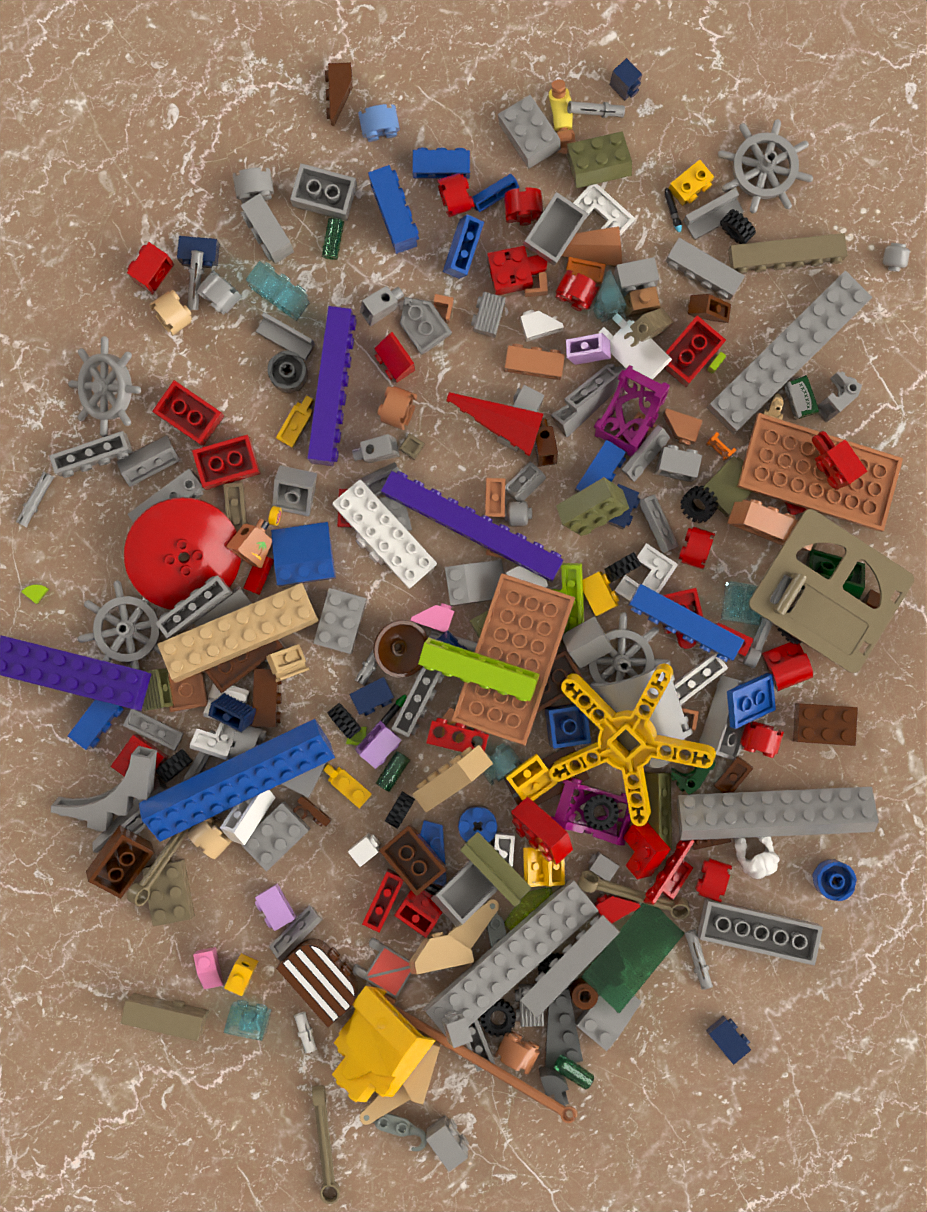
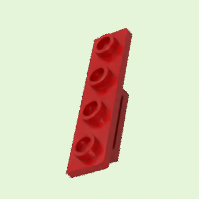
M680 840L677 843V849L667 859L664 869L656 876L654 885L647 890L646 897L643 900L645 904L654 905L661 893L674 900L693 870V867L684 860V857L695 842L694 840Z

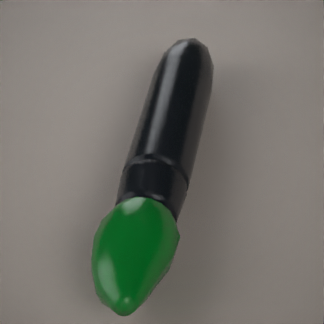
M404 694L398 698L380 721L387 725L400 707L404 705L407 695Z

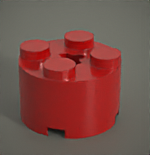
M457 173L437 180L442 203L448 208V211H446L448 217L470 211L472 207H475L472 196H469L466 190L469 189V184L463 174Z
M526 187V191L519 192V188L507 191L504 198L506 222H520L521 226H527L531 224V221L538 220L544 212L541 190Z
M566 270L555 291V298L561 302L567 301L571 303V307L580 312L582 309H590L600 287H595L597 283L580 273L575 276L572 275L573 271Z
M694 526L692 529L688 528L685 541L688 543L686 547L682 546L679 559L682 560L681 563L703 570L705 565L701 563H706L714 540L710 539V537L714 538L715 533Z
M753 721L751 725L749 722L745 724L740 744H742L746 751L755 753L758 750L763 753L762 755L774 758L775 754H778L784 731L781 729L775 731L773 726Z
M711 858L708 861L704 860L701 868L704 874L702 879L698 878L695 887L698 895L721 903L722 899L719 896H724L730 879V874H728L727 870H732V865Z

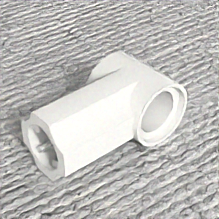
M213 683L209 697L216 699L222 694ZM231 686L223 693L229 694V696L236 698V700L239 699L243 703H247L250 691Z

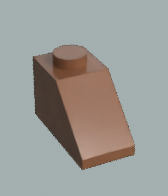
M666 408L663 416L674 438L679 440L678 443L682 445H693L696 442L703 420Z

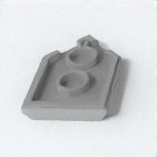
M404 297L400 325L420 354L423 355L449 337L452 331L431 301Z

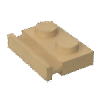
M299 644L266 656L272 673L277 678L276 682L309 670V667H306V660Z

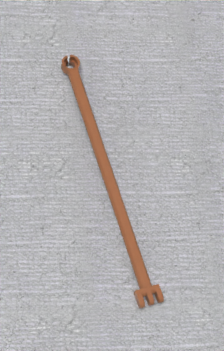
M388 994L384 995L418 1031L433 1038L438 1043L561 1116L563 1122L572 1123L576 1120L577 1110L574 1107H565L463 1045L453 1048L448 1043L444 1034L395 1006L397 1001L395 998ZM568 1110L572 1111L573 1117L567 1116Z

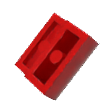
M789 642L762 653L770 674H773V682L777 692L813 678L810 660L807 653H804L800 643L793 644Z
M410 890L394 916L424 938H427L443 912L430 899L432 897L431 894L423 890L416 896Z

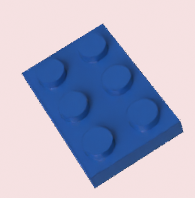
M765 673L727 691L731 728L737 729L776 710L773 674Z

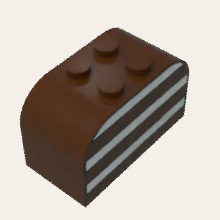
M312 938L300 943L283 961H280L276 969L327 1027H330L353 1005L358 991V982L352 973V967L346 961L344 963L339 958L340 954L334 947L330 948L324 941Z

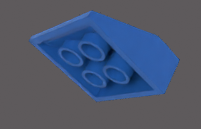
M328 522L271 530L277 586L336 579Z

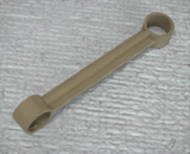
M192 827L171 837L141 882L132 885L128 890L127 900L137 906H142L147 902L150 895L149 888Z
M583 871L578 880V886L586 892L600 890L644 903L643 900L646 897V892L602 880L592 871ZM659 897L654 905L647 904L668 910L673 918L679 920L687 918L690 914L689 902L683 897H676L674 900ZM677 906L686 907L684 910L680 911L674 909Z
M324 1085L312 1086V1100L315 1107L323 1176L320 1197L324 1203L333 1204L339 1199L340 1186L335 1182L326 1109V1091ZM326 1187H333L336 1189L337 1195L334 1198H328L324 1195L323 1191Z

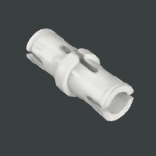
M306 1012L295 1014L294 1018L299 1031L297 1034L298 1037H301L304 1052L311 1053L317 1050L312 1036L313 1029L309 1026Z

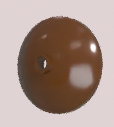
M407 620L393 621L384 626L376 636L373 647L375 661L379 668L390 676L397 678L409 677L423 667L419 665V660L424 642L428 637L424 630L414 622ZM396 644L400 645L398 650H395Z

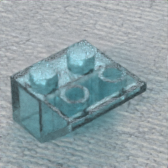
M726 582L721 621L759 626L760 615L751 610L748 604L757 586L738 582Z

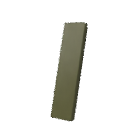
M644 773L651 814L647 822L672 850L671 773Z
M479 832L474 834L461 847L464 855L514 907L531 890V886Z

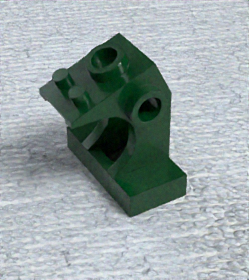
M715 759L711 767H695L688 773L679 772L671 767L670 778L672 781L677 780L676 785L682 792L686 791L689 795L701 787L710 770H713L715 767Z

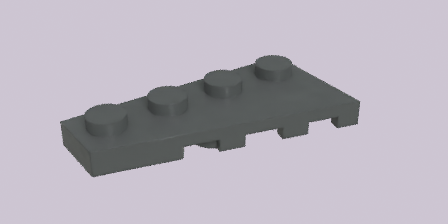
M568 987L548 1007L545 1068L583 1062Z

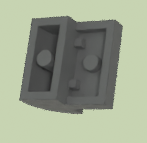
M540 1067L539 1073L545 1095L550 1096L554 1094L555 1100L566 1107L569 1104L566 1091L569 1089L564 1074L555 1067Z

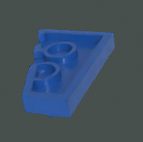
M424 820L420 835L446 865L443 825ZM446 872L433 883L444 886L447 883Z

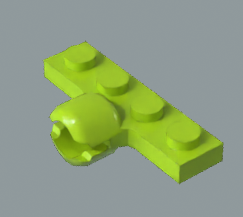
M563 563L561 565L562 589H551L575 597L564 633L584 622L581 563Z

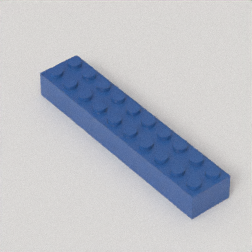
M313 719L140 802L141 819L161 842L334 759L335 755L331 743L316 719Z

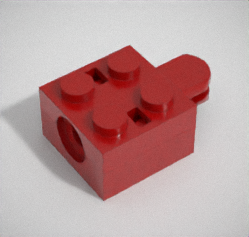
M525 246L487 253L494 293L498 296L532 288V275L545 272L548 261L539 255L527 257Z
M821 431L818 435L812 437V443L820 453L819 456L814 458L816 466L826 475L828 484L835 488V490L851 484L868 472L846 439L834 445L825 431Z
M697 588L663 595L703 617ZM663 625L664 634H670L671 632L665 629L666 626ZM676 632L678 645L681 648L690 649L696 645L695 641L689 643L682 639V634Z

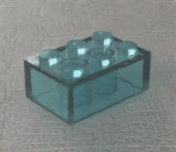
M259 261L246 278L249 287L297 321L310 304L306 290L298 284L294 286L286 275L282 273L278 275L274 271L275 268L269 263L265 262L263 264Z

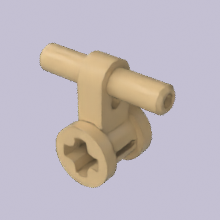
M779 393L774 394L769 409H764L762 414L782 420L783 414H780L784 402Z

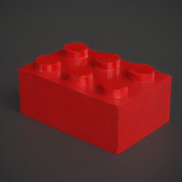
M697 315L665 352L672 360L664 369L682 385L687 387L725 343L726 339Z
M173 380L152 411L202 447H204L224 418L222 412L175 380Z
M248 434L192 450L200 481L205 490L261 474L253 444Z
M528 796L511 811L512 822L516 826V833L521 838L526 837L533 849H539L546 861H552L557 865L573 850L568 832Z

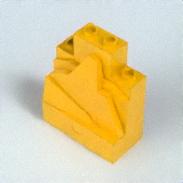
M365 986L353 1003L355 1007L353 1015L334 1041V1044L338 1047V1052L344 1056V1059L332 1073V1076L336 1079L337 1085L345 1089L349 1093V1098L354 1102H367L374 1091L382 1097H393L435 1042L433 1038L424 1037L384 997L387 993L385 989Z

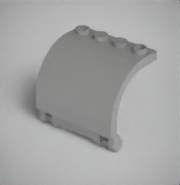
M663 661V662H661V663L658 664V665H660V664L666 663V664H669V665H670L669 661ZM657 666L625 680L612 683H592L589 686L616 713L624 710L633 711ZM664 672L661 673L658 681L662 682L665 676ZM673 675L649 720L655 726L657 735L685 740L693 732L691 727L688 726L687 722L689 720L687 715L683 714L673 684L675 680ZM650 688L652 694H659L655 688ZM641 705L644 711L650 710L647 705ZM599 709L596 710V713L598 715L604 716L603 711ZM626 729L616 738L629 752L639 744Z

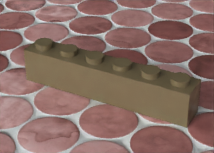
M845 233L731 245L728 249L730 267L741 274H745L750 270L764 272L768 268L783 270L787 266L802 268L806 264L820 266L825 262L839 264L848 256Z

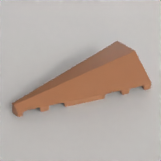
M619 226L576 233L561 257H572L611 266L622 264Z

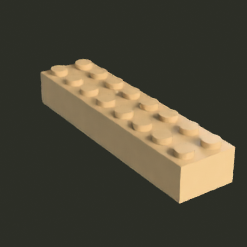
M300 583L160 642L157 645L170 677L176 683L319 621L303 584Z

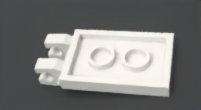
M617 313L612 319L621 329L614 336L605 327L599 333H603L610 340L611 354L626 369L631 365L633 370L653 380L672 359L652 338L643 342L640 341L638 345L631 347L630 345L634 342V338L630 336L624 339V336L629 332H633L630 326L635 321L629 319L626 322Z

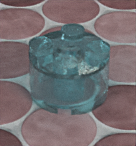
M502 743L494 749L496 753L492 756L487 754L493 764L483 772V775L491 786L495 785L494 780L497 779L500 782L506 778L505 776L516 768V764H522V761L510 745L506 746Z

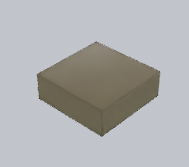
M409 433L399 447V450L415 460L425 446V443Z

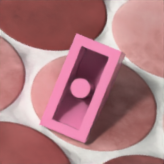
M441 603L440 606L435 605L411 617L410 621L446 632L449 630L454 611L451 610L452 606Z
M216 947L196 951L193 956L197 975L203 988L209 989L223 986Z

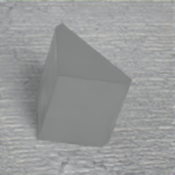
M595 616L567 631L562 637L570 656L580 669L614 650Z

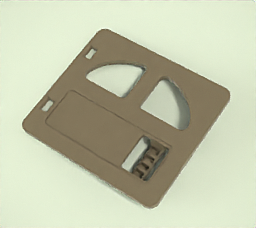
M807 509L802 513L749 599L748 604L751 610L850 673H857L912 586L914 576L817 511ZM815 543H831L842 546L845 549L843 558L829 579L824 578L798 561L796 553L803 547ZM859 560H863L870 567L878 582L880 602L876 609H872L843 590V584ZM786 574L792 578V581L779 602L773 604L769 601L770 597ZM802 586H804V590L802 591L798 600L794 604L793 608L789 613H787V610L794 601L798 592L800 591ZM896 590L900 592V595L894 603L890 598ZM863 642H866L869 645L862 654L859 652V649Z

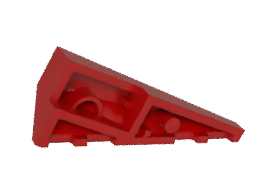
M448 393L446 402L453 403L460 408L461 412L468 413L474 417L476 422L497 436L501 435L510 441L512 446H517L525 451L527 456L531 455L544 413L456 393Z

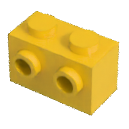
M698 160L672 181L669 189L682 206L687 202L691 204L697 199L699 192H706L712 186L714 176L703 162Z
M602 571L583 579V592L595 616H600L618 607V601H620L616 591H612L609 586L611 581L606 573L603 574Z

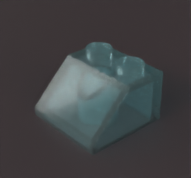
M611 270L607 271L594 305L595 308H593L596 318H600L602 323L612 319L617 313L619 315L623 314L626 307L624 298Z
M244 1000L233 1002L224 1033L262 1041L267 1033L272 1009H267L268 1006L263 1004H256V1006L248 1005L249 1002Z

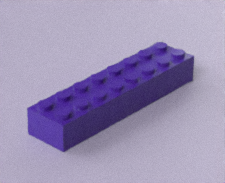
M328 306L307 458L311 464L334 467V462H338L339 451H337L336 446L337 443L341 442L339 424L343 425L344 413L342 405H346L347 397L344 388L348 387L349 376L347 368H351L352 361L349 351L350 349L353 350L354 347L352 331L356 330L357 325L356 316L353 315L352 309Z
M0 635L1 676L138 711L142 710L151 673Z

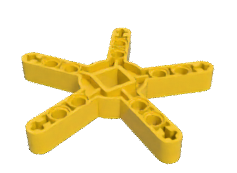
M663 663L657 666L633 711L624 710L617 713L578 674L573 673L566 677L561 685V689L600 729L598 742L556 760L549 770V775L552 780L560 782L605 762L616 769L622 770L631 822L636 826H643L647 823L651 814L643 766L651 758L699 768H709L714 762L716 751L710 745L657 735L655 726L649 719L673 676V669L669 664ZM664 672L665 676L662 682L658 681L661 673ZM650 688H655L659 694H652ZM585 695L589 697L590 702L584 701L582 699V696ZM641 705H647L650 710L644 711ZM599 709L603 711L604 716L598 715L596 713V710ZM625 729L639 742L630 752L616 739ZM662 746L670 747L671 751L663 750ZM681 750H688L691 755L686 756ZM589 753H595L598 758H592ZM572 760H577L580 766H576ZM630 775L637 776L639 780L631 779ZM637 793V794H639L642 798H641V799H637V798L634 797L633 794Z

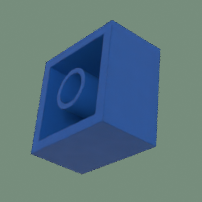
M574 703L545 708L550 747L556 749L591 743L588 717Z

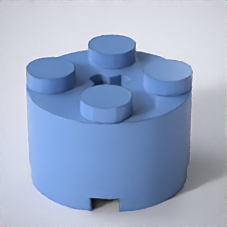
M387 104L376 105L366 108V113L358 112L362 135L368 139V142L377 141L380 136L386 135V138L397 136L400 127L395 105L391 104L392 108H387Z

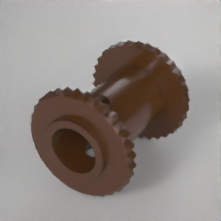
M584 977L573 981L569 991L572 1002L577 1008L588 1010L596 1005L599 996L593 981ZM583 991H588L587 995L581 996L580 993Z

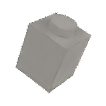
M599 851L596 855L593 854L588 861V864H590L589 870L609 882L620 867Z

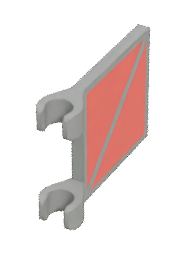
M371 938L369 946L379 951L368 971L355 964L353 973L378 988L385 989L388 994L397 998L411 975L410 960L385 946L377 939Z

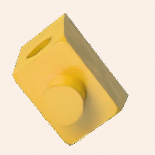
M241 953L231 970L224 989L243 996L259 961Z

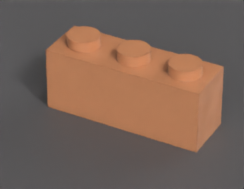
M520 344L508 346L504 372L561 380L565 354H561V351L550 350V352L542 351L540 347L527 349L523 348L524 346Z

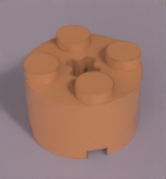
M388 386L385 392V402L379 406L377 414L381 416L382 423L404 430L405 427L403 425L408 426L413 416L415 406L412 403L413 400L417 401V394L396 386Z
M515 1031L509 1034L506 1033L495 1053V1057L501 1056L500 1061L518 1072L520 1068L524 1069V1074H529L540 1054L538 1050L540 1046L532 1041L528 1043L522 1040L523 1036Z

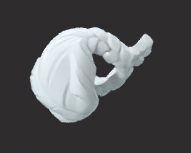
M757 837L766 847L763 853L755 855L752 860L745 858L747 848L745 838H734L736 856L745 874L754 879H761L777 871L780 859L774 852L771 837Z

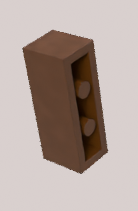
M254 669L253 708L256 709L252 727H278V723H281V712H278V704L282 703V693H279V685H282V681L276 682L277 678L271 669Z

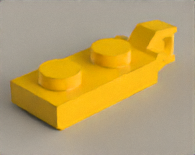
M306 395L302 404L297 402L293 406L276 436L277 440L292 448L295 446L312 416L313 410L310 407L314 400Z
M327 764L323 769L330 776L328 779L330 784L359 809L372 795L368 789L345 769L340 767L335 769L330 764Z

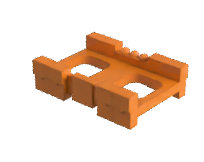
M716 432L706 445H710L723 457L722 460L725 461L736 452V449L730 450L717 438L720 434Z

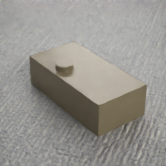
M133 993L125 1001L120 1024L198 1041L204 1033L209 1010L185 1005L186 1002L181 1000H174L172 1002Z

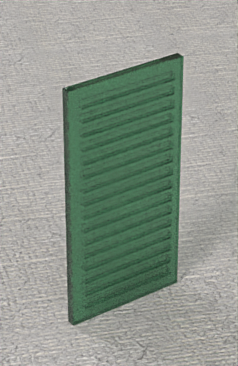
M642 903L641 907L633 913L619 930L620 933L581 976L617 1013L624 1009L684 935V932L658 907Z

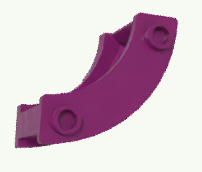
M629 365L618 376L619 383L615 394L603 417L599 418L594 425L596 429L594 436L610 441L628 452L627 455L632 457L646 440L645 435L648 433L649 427L653 428L659 416V408L666 400L670 385L665 382L660 384L633 370V366ZM629 379L634 381L632 388L628 384ZM636 383L641 385L640 391H638V386ZM644 397H646L645 402H650L649 408L644 406ZM639 398V407L646 417L645 419H633L626 424L622 404L631 399ZM614 411L616 412V417H612ZM608 423H613V428L610 431L620 428L616 436L604 431ZM637 423L639 425L637 431L634 430V427L629 430L632 424ZM623 434L630 444L619 439V437Z
M571 777L570 780H563L562 783H565L561 798L555 816H551V818L565 830L582 834L583 832L587 834L592 832V837L615 845L625 846L626 841L623 837L627 833L631 821L626 793L618 795L582 784V780ZM574 789L578 790V795L576 796L573 795ZM584 790L591 791V793L584 795ZM599 794L613 798L616 803L626 804L627 809L624 817H618L617 819L618 822H622L619 834L617 835L616 823L613 827L603 831L595 830L591 826L586 825L584 811L579 807L591 797ZM604 805L602 807L606 815L595 817L598 820H605L609 815V810ZM575 811H578L581 815V818L575 821V817L578 814L574 813Z

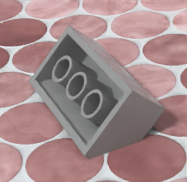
M721 675L699 743L712 746L716 751V755L734 760L739 756L742 748L740 741L745 725L737 729L730 727L727 691L745 682Z

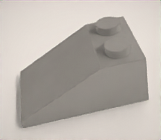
M502 560L445 567L450 605L457 606L492 600L501 573H503Z
M610 979L598 992L599 997L596 1005L593 1008L584 1010L575 1020L576 1026L606 1051L620 1036L642 1002L622 984L614 987Z

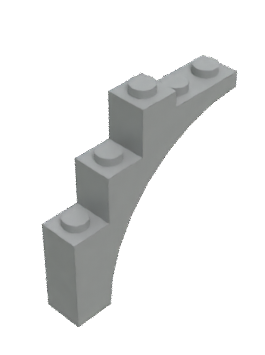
M138 746L131 754L129 768L123 781L101 795L89 798L72 799L58 797L51 805V812L60 816L86 820L87 828L106 832L113 823V813L118 816H126L133 807V798L147 800L153 792L157 750Z

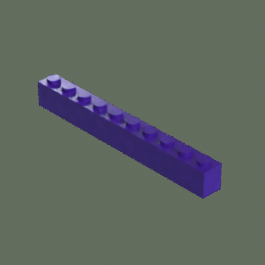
M391 471L381 490L384 496L553 582L563 563L559 553L552 550L551 552L544 550V546L534 541L532 544L526 540V536L520 533L515 535L509 532L510 528L503 524L498 526L492 523L493 520L488 516H478L475 514L476 511L468 506H465V508L459 506L458 501L450 497L448 499L442 497V493L433 488L431 490L424 488L425 485L418 480L413 482L407 479L408 476L401 471H397V473Z

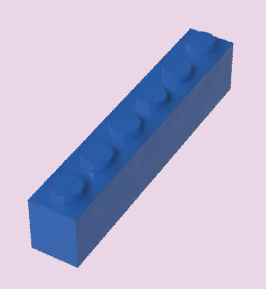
M642 584L638 585L628 606L632 607V612L640 616L642 613L649 616L648 620L656 625L659 622L666 626L665 629L673 634L676 632L682 634V639L689 643L697 642L700 644V649L708 653L710 651L717 653L716 657L724 662L728 660L734 661L744 642V639Z

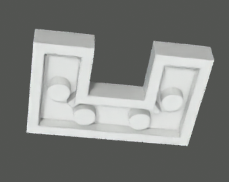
M598 184L589 185L573 202L588 213L587 217L593 210H596L606 219L607 222L601 229L619 226L620 236L636 219Z
M646 543L637 556L640 563L651 570L642 585L660 593L678 564ZM624 575L615 591L630 602L639 584Z
M210 698L203 716L216 720L208 716L211 702L215 700ZM221 722L216 734L196 729L190 743V748L227 760L230 747L234 743L233 737L236 730Z

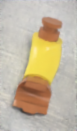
M557 79L552 82V89L549 91V101L553 114L554 130L561 142V150L556 153L562 152V154H567V144L576 142L575 132L572 130L573 113L569 114L567 111L568 102L571 101L569 90L565 87V82Z

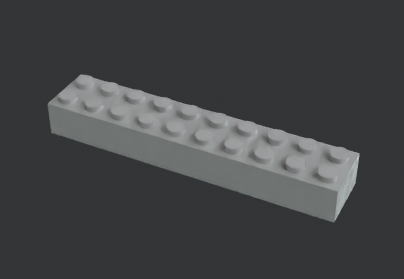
M845 270L706 408L734 434L872 296Z
M872 787L678 795L676 804L680 840L875 832L879 823Z
M567 880L565 885H562L429 1002L423 1010L445 1036L441 1018H444L448 1012H460L466 1018L469 1027L599 910L574 880Z

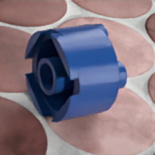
M476 805L468 807L459 818V833L465 842L477 832L490 842L497 832L495 815L485 806ZM476 821L477 823H479L481 821L482 829L477 828L475 830L474 822Z
M835 859L825 860L816 867L812 874L816 890L830 900H846L855 891L856 875L850 866ZM834 876L837 877V878L835 879V880H836V883H835V884L832 883V881H833L832 878H833Z

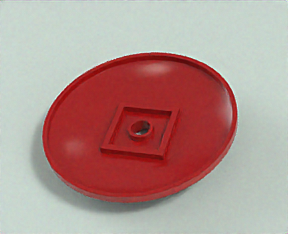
M188 497L171 498L158 502L146 509L135 520L127 534L124 546L126 572L132 585L144 598L157 606L173 610L178 602L186 600L190 597L191 592L203 587L206 584L205 582L213 576L216 577L218 575L230 588L238 574L241 558L226 546L237 531L229 518L221 510L208 502ZM186 552L189 554V559L187 561H180L178 559L179 554Z

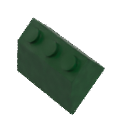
M811 549L805 565L824 578L829 579L843 557ZM861 562L856 563L843 584V590L859 600L865 589V563Z

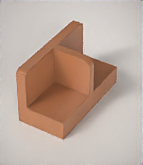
M486 478L485 516L505 517L506 479Z

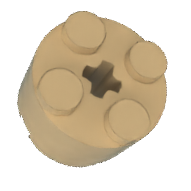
M174 290L167 291L149 304L152 311L154 309L157 311L155 316L168 333L171 332L172 336L189 325L192 320L190 310L186 305L182 306L180 304V298Z
M212 817L194 825L187 834L192 843L197 848L200 846L204 850L203 853L212 859H216L232 842L220 829L223 823L218 819L214 821Z

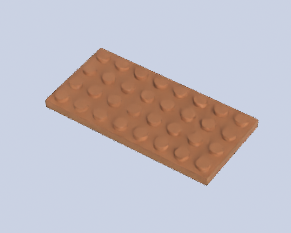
M762 413L757 414L737 487L799 507L813 509L819 513L879 532L884 531L903 458L847 441L868 472L851 484L835 490V488L828 484L826 475L817 468L816 461L814 460V458L820 455L812 443V437L818 435V431ZM828 435L834 445L844 440Z
M501 573L475 653L540 674L534 695L530 701H520L515 696L509 694L502 695L497 690L491 688L484 689L479 684L473 682H464L452 721L526 746L575 597Z

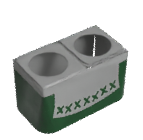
M807 375L789 381L784 385L795 420L819 412Z

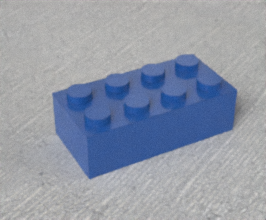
M390 165L368 172L370 185L395 253L398 254L417 247V240H419L418 229L415 223H411L413 222L409 206H405L406 198L402 187L398 188L400 185L396 170L392 171Z

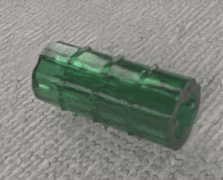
M328 218L321 257L330 260L338 259L344 226L343 220Z
M396 751L388 765L385 766L382 774H380L376 784L390 792L411 759Z
M560 1055L554 1063V1069L581 1088L586 1090L592 1085L594 1075L568 1057Z

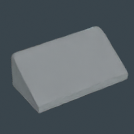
M394 462L361 479L373 494L378 496L382 494L381 490L391 471L397 473L400 470Z
M529 462L505 486V491L515 501H524L546 479V476L532 462Z

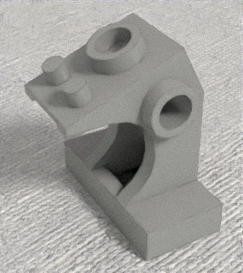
M837 372L830 378L838 389V397L832 393L818 404V414L826 423L857 398L861 390L862 384L852 377L845 376V372Z

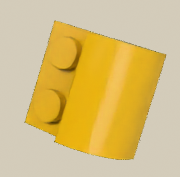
M537 753L505 776L522 800L528 796L534 801L557 784L556 781L551 779L549 770Z
M523 847L524 880L531 887L565 885L564 859L555 865L552 861H546L539 849Z

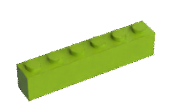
M428 638L424 642L419 660V665H422L427 670H437L445 676H455L463 682H473L479 684L481 688H491L497 690L502 695L509 694L515 696L520 701H530L532 699L540 675L432 638Z

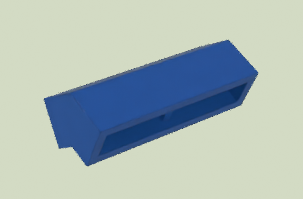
M510 173L474 195L472 199L475 210L481 212L504 198L507 191L519 188L516 178Z

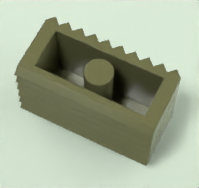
M167 668L145 671L151 673L143 703L145 711L173 706Z

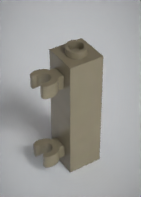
M663 308L643 314L630 326L633 332L627 333L624 339L632 336L634 342L630 346L634 347L640 341L643 342L660 335L674 322Z

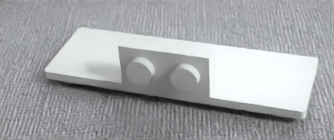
M358 480L332 503L335 509L356 530V542L358 545L369 551V556L375 563L379 562L382 565L385 562L409 589L437 565L436 561L362 480Z

